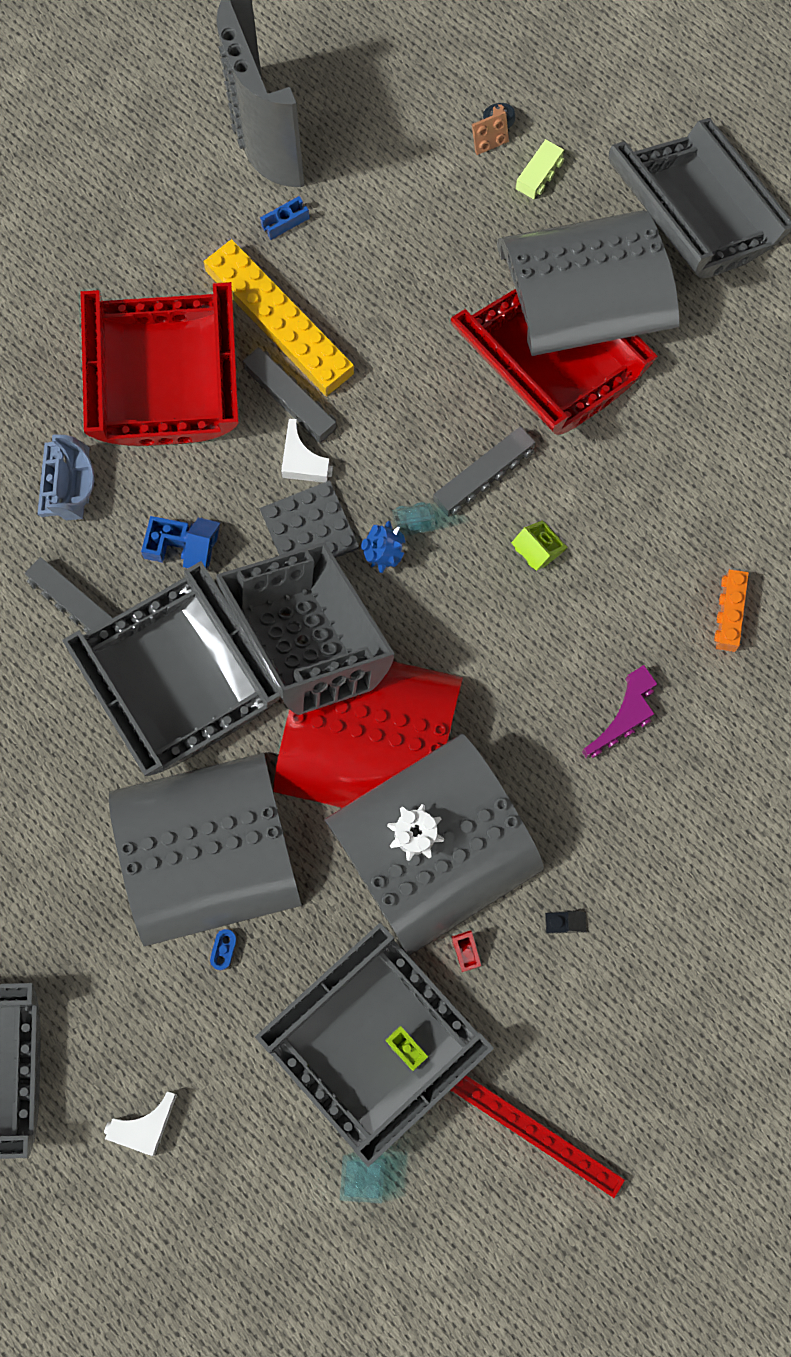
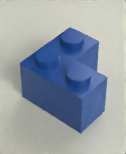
M150 516L141 549L144 559L163 563L167 545L185 548L186 543L183 542L185 532L189 531L188 523Z
M198 517L194 523H191L189 531L185 532L183 542L186 543L181 554L183 567L190 568L202 561L205 568L208 569L211 562L212 548L218 540L219 522Z

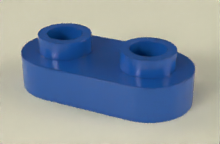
M224 929L216 935L210 957V963L216 970H225L231 964L237 941L235 934L231 930ZM224 937L230 938V942L228 944L223 943ZM221 956L225 958L223 964L217 962V959Z

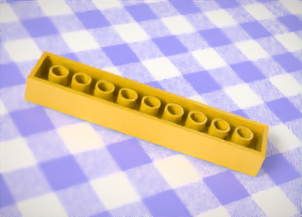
M232 239L203 261L205 271L216 283L232 282V297L236 304L326 397L354 375V365Z

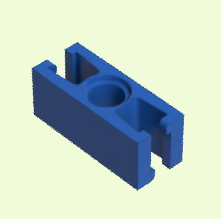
M300 196L260 217L261 226L264 231L267 230L270 240L310 219L309 209L306 206L303 207V201Z

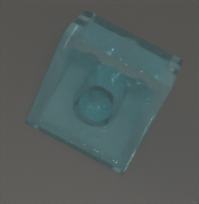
M420 502L411 507L399 506L393 510L395 529L399 526L398 531L404 536L434 531L435 514L430 503Z

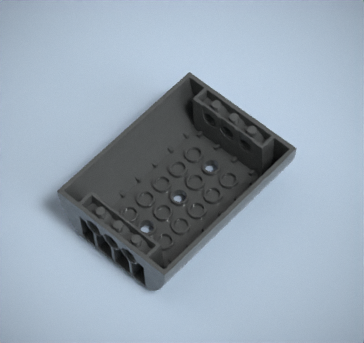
M325 542L217 574V583L285 705L292 712L301 715L372 691L391 667L395 655ZM286 612L287 614H290V615H289V616H283V615H281V613ZM302 640L307 643L299 644L297 641Z

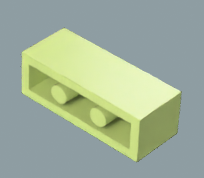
M545 139L517 179L516 189L532 199H535L538 194L541 195L545 189V183L552 180L556 167L560 168L563 164L564 149Z

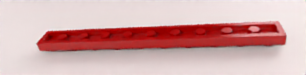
M467 1075L451 1089L452 1092L612 1198H615L625 1181L623 1178Z

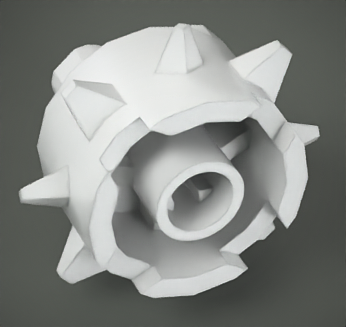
M421 804L418 810L412 811L401 807V817L398 822L388 823L387 826L395 831V840L391 843L390 847H400L402 851L406 852L408 861L411 860L414 854L419 855L421 853L431 858L430 848L433 846V843L444 841V838L437 834V824L442 820L441 817H431L425 812V805ZM418 828L421 835L418 834L417 837H414L413 832L410 830Z

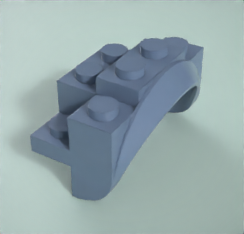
M52 435V442L45 443L37 514L41 517L58 515L66 521L83 519L84 506L89 503V497L94 486V470L89 459L90 447L77 438L68 435Z

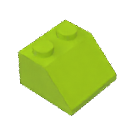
M543 520L524 527L511 542L515 550L536 571L547 566L568 548Z

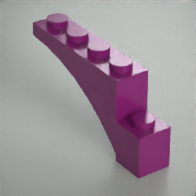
M645 665L627 675L625 679L627 681V688L619 712L608 728L595 741L583 749L582 753L586 759L590 756L592 758L597 757L602 753L601 749L604 747H613L623 735L627 738L635 732L634 729L641 726L643 728L652 722L651 718L654 713L642 696L647 698L655 692L653 689H655L657 683Z

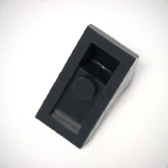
M567 910L566 912L545 913L546 934L587 933L586 912Z

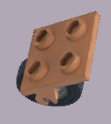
M507 103L492 104L485 109L483 120L472 124L476 155L509 142L508 128L514 124L516 118L515 110L511 105Z

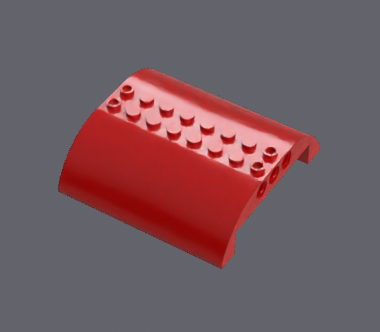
M232 282L213 283V294L103 301L99 290L80 291L83 423L86 435L103 442L126 446L184 444L220 437L232 431L239 424Z
M516 289L473 315L464 309L451 318V324L556 435L569 432L611 404L628 390L658 357L638 335L532 356L527 342L528 326Z
M393 661L387 674L372 691L301 715L289 710L278 755L273 792L335 807H345L448 742L463 677Z

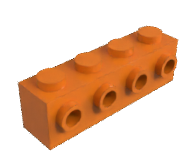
M729 569L727 574L722 577L721 586L724 588L719 598L721 612H718L716 623H719V627L715 631L714 641L717 642L716 649L735 652L740 645L749 572Z

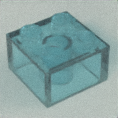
M343 1156L340 1200L382 1203L385 1159L378 1158L367 1167L360 1157Z

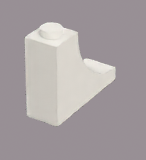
M289 419L281 470L282 478L327 482L328 477H332L333 466H330L329 459L309 451L298 436L297 419Z
M167 1091L159 1106L142 1118L130 1121L113 1118L111 1122L108 1121L104 1133L107 1134L105 1139L155 1156L177 1094Z

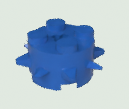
M387 521L385 526L373 525L367 538L361 544L365 559L372 563L371 567L377 564L379 573H383L386 567H395L404 555V552H401L402 543L406 542L405 537L398 531L399 526L396 529H392L391 521Z

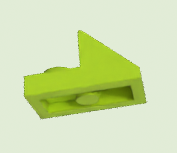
M401 1026L385 1040L412 1071L428 1057Z

